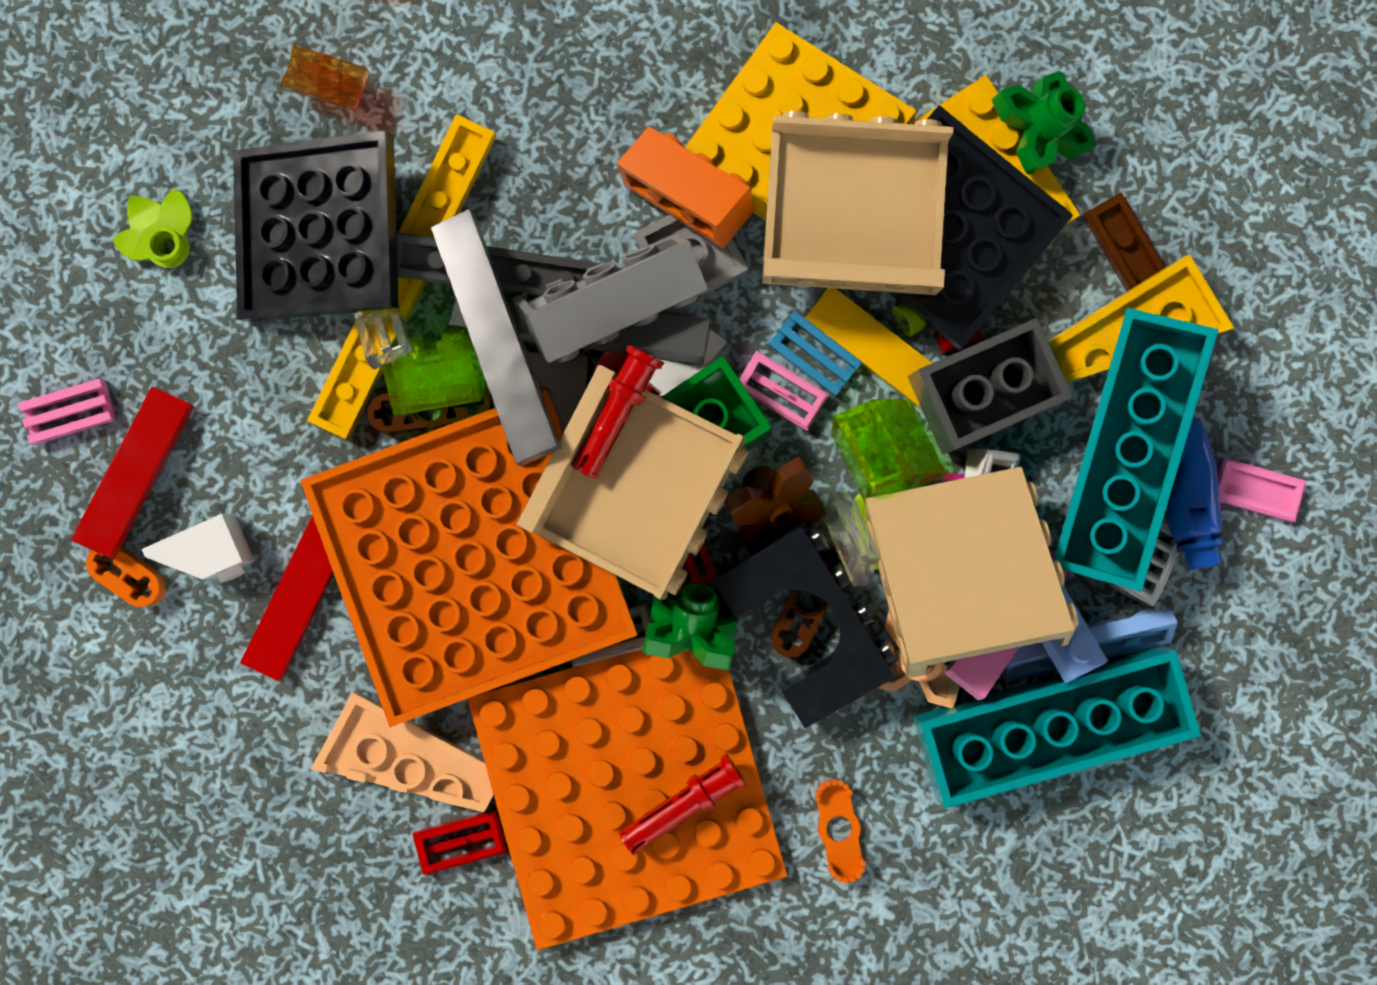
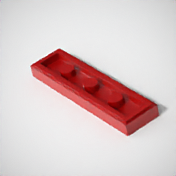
M151 386L73 533L71 541L115 560L194 409L192 404Z
M313 515L240 661L241 664L276 681L283 680L334 576Z

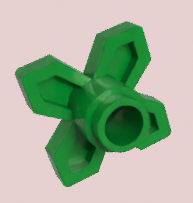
M1061 71L1045 75L1035 82L1032 93L1022 85L1017 84L1001 90L992 98L1001 121L1024 131L1016 153L1027 174L1043 170L1056 162L1057 152L1071 160L1086 154L1097 145L1088 124L1081 121L1086 110L1084 98L1079 91L1069 86Z
M702 584L686 585L679 594L673 595L669 593L666 600L654 597L650 618L655 622L648 624L643 653L669 659L686 650L690 651L703 666L729 670L735 641L728 636L735 634L738 616L735 618L727 604L719 603L716 600L717 595L713 589Z

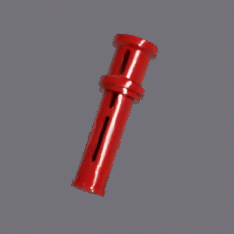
M628 344L626 348L628 356L617 377L612 378L608 384V390L611 393L576 460L572 463L574 469H582L580 473L593 479L598 478L599 472L634 406H640L647 398L644 392L656 369H662L664 362L631 344Z
M728 754L722 755L720 757L721 762L702 775L694 774L689 777V781H687L688 786L680 790V792L668 798L635 822L619 830L623 843L631 851L632 855L637 854L648 844L659 839L702 809L705 812L714 810L716 802L737 788L740 790L747 788L743 776Z

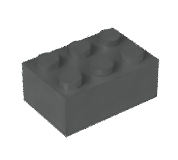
M1038 318L920 368L907 376L941 454L954 451L1073 398Z

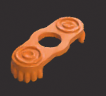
M829 779L821 783L816 790L815 801L817 802L820 818L818 834L825 845L829 865L827 869L831 873L832 878H836L838 882L843 881L845 884H848L849 881L854 883L856 879L861 878V873L865 872L866 862L862 858L859 844L860 823L854 814L851 796L853 791L842 780ZM837 816L847 818L851 824L850 835L841 841L831 839L827 833L828 822Z

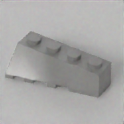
M677 234L625 254L622 257L624 264L616 267L613 262L601 263L588 268L587 272L583 275L584 279L578 282L574 280L564 282L563 279H559L546 284L547 290L543 295L529 300L527 293L513 297V302L540 354L548 363L553 361L556 363L569 361L580 353L579 349L594 342L596 345L608 343L619 336L618 331L630 325L643 326L658 318L659 312L671 306L673 308H682L695 302L697 294L708 290L690 241Z

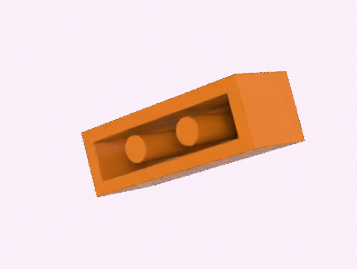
M650 126L616 163L626 188L721 248L728 244L755 211L751 187L745 179L735 173L730 175L717 168L716 164L705 154H694L684 148L683 144L670 133L663 135Z

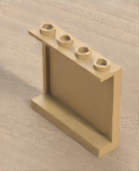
M787 111L782 116H774L771 136L762 284L937 295L944 287L945 269H941L948 141L953 135V127L941 126L940 121L932 119L918 120L915 124L897 123V119L886 116L874 117L870 122L853 121V117L847 114H830L826 119L809 118V114L802 111Z
M598 365L559 441L562 449L555 451L551 456L516 525L531 533L540 535L652 593L654 597L666 600L669 593L673 595L678 593L685 580L687 571L681 568L689 552L697 555L703 545L708 531L702 529L710 512L717 515L728 494V491L723 489V486L730 472L737 475L741 470L749 453L748 450L743 448L746 440L744 436L738 433L735 435L645 390L644 394L647 398L640 406H634L602 466L598 478L593 479L580 473L582 469H574L572 463L576 460L611 393L608 390L610 380L617 377L614 371Z
M1022 467L866 498L864 518L907 678L925 675L928 665L1059 639L1061 647L1068 646L1075 629L1078 628L1076 609L1071 601H1065L1061 588L1064 586L1062 567L1058 560L1052 561L1048 546L1051 545L1048 525L1045 520L1039 521L1035 509L1038 505L1035 485L1032 481H1026Z

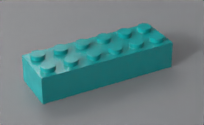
M1126 309L1053 560H1058L1063 570L1142 592L1219 329L1135 309Z
M1156 647L1110 660L1066 684L1061 675L989 694L979 701L975 698L957 703L953 708L943 707L912 716L935 798L945 809L1201 737L1177 651L1163 647Z

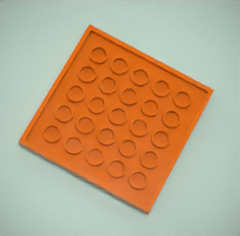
M544 389L541 391V394L560 441L564 432L549 391ZM496 408L300 480L389 727L638 635L617 575L540 535L531 533L516 525L553 453L523 466L516 464Z
M643 649L496 688L467 699L537 951L787 877L729 670L703 666L690 651L686 650L667 659L644 654ZM728 754L743 776L747 788L744 790L737 788L716 802L714 810L705 812L702 809L659 839L648 844L637 854L632 855L631 851L623 843L619 830L635 822L644 814L680 792V790L688 786L687 781H689V777L694 774L702 775L720 763L722 755Z

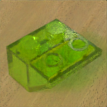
M461 330L460 332L447 331L440 334L441 340L424 342V337L422 336L398 341L399 347L392 349V352L382 363L394 416L481 401L485 391L483 371L470 335H467L466 330Z
M873 399L834 415L830 435L864 503L866 498L914 489L945 476L946 471L908 399Z

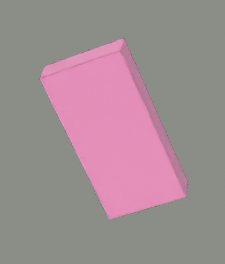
M1219 458L1217 474L1221 503L1287 522H1296L1307 481L1228 458Z

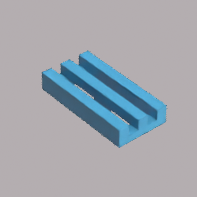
M795 310L768 344L771 349L834 397L862 363ZM793 326H798L845 362L848 367L845 370L794 332L792 330ZM786 337L837 376L838 380L835 384L781 343L782 340Z

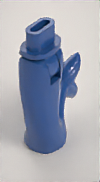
M1200 418L1192 419L1167 504L1169 531L1174 541L1179 543L1176 546L1177 552H1184L1187 570L1223 565L1219 546L1224 545V540L1214 539L1222 535L1218 474L1212 447Z

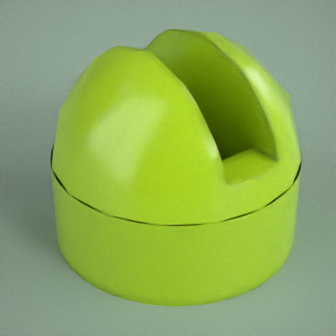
M900 303L893 307V316L905 335L911 337L927 325L904 304ZM903 316H905L909 325L901 324Z

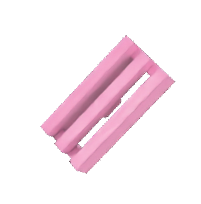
M758 351L755 352L739 378L754 401L806 432L829 396L828 393ZM760 364L815 397L816 401L811 405L755 371L757 365ZM749 378L807 412L808 414L805 419L747 385L746 383Z
M100 378L18 403L19 410L25 414V419H22L24 428H29L30 435L27 436L29 444L33 445L117 421L106 380ZM98 391V397L36 415L35 410ZM102 406L104 412L41 431L39 426Z

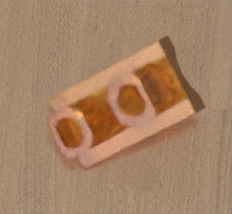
M293 44L289 66L282 77L280 85L283 89L356 112L369 70L366 67Z

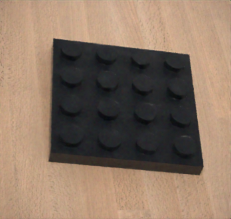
M938 105L927 119L940 121L941 126L953 127V135L948 141L941 269H945L944 287L937 295L889 293L960 351L1072 218L1073 214Z
M378 131L233 150L237 320L252 322L399 309L393 134L387 131Z

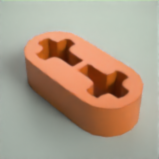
M121 546L115 560L113 559L114 565L123 570L121 574L114 570L104 572L103 569L106 564L101 560L104 555L93 550L89 552L86 559V568L89 575L128 604L135 607H147L155 605L163 599L166 592L164 577L156 569L126 548ZM133 577L136 580H147L149 578L150 582L147 587L152 591L151 595H141L139 597L137 594L140 588L130 581V578Z

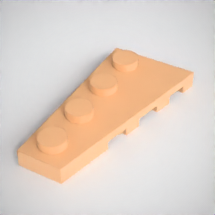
M357 691L352 692L311 767V770L347 776V779L363 783L367 781L390 787L389 789L404 793L411 792L427 796L432 800L480 812H485L494 796L484 759L411 720L389 727L382 705Z

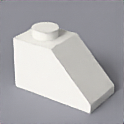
M220 514L142 549L144 556L148 559L200 579L218 578L220 583L230 581L245 574L243 566L255 561L234 514Z

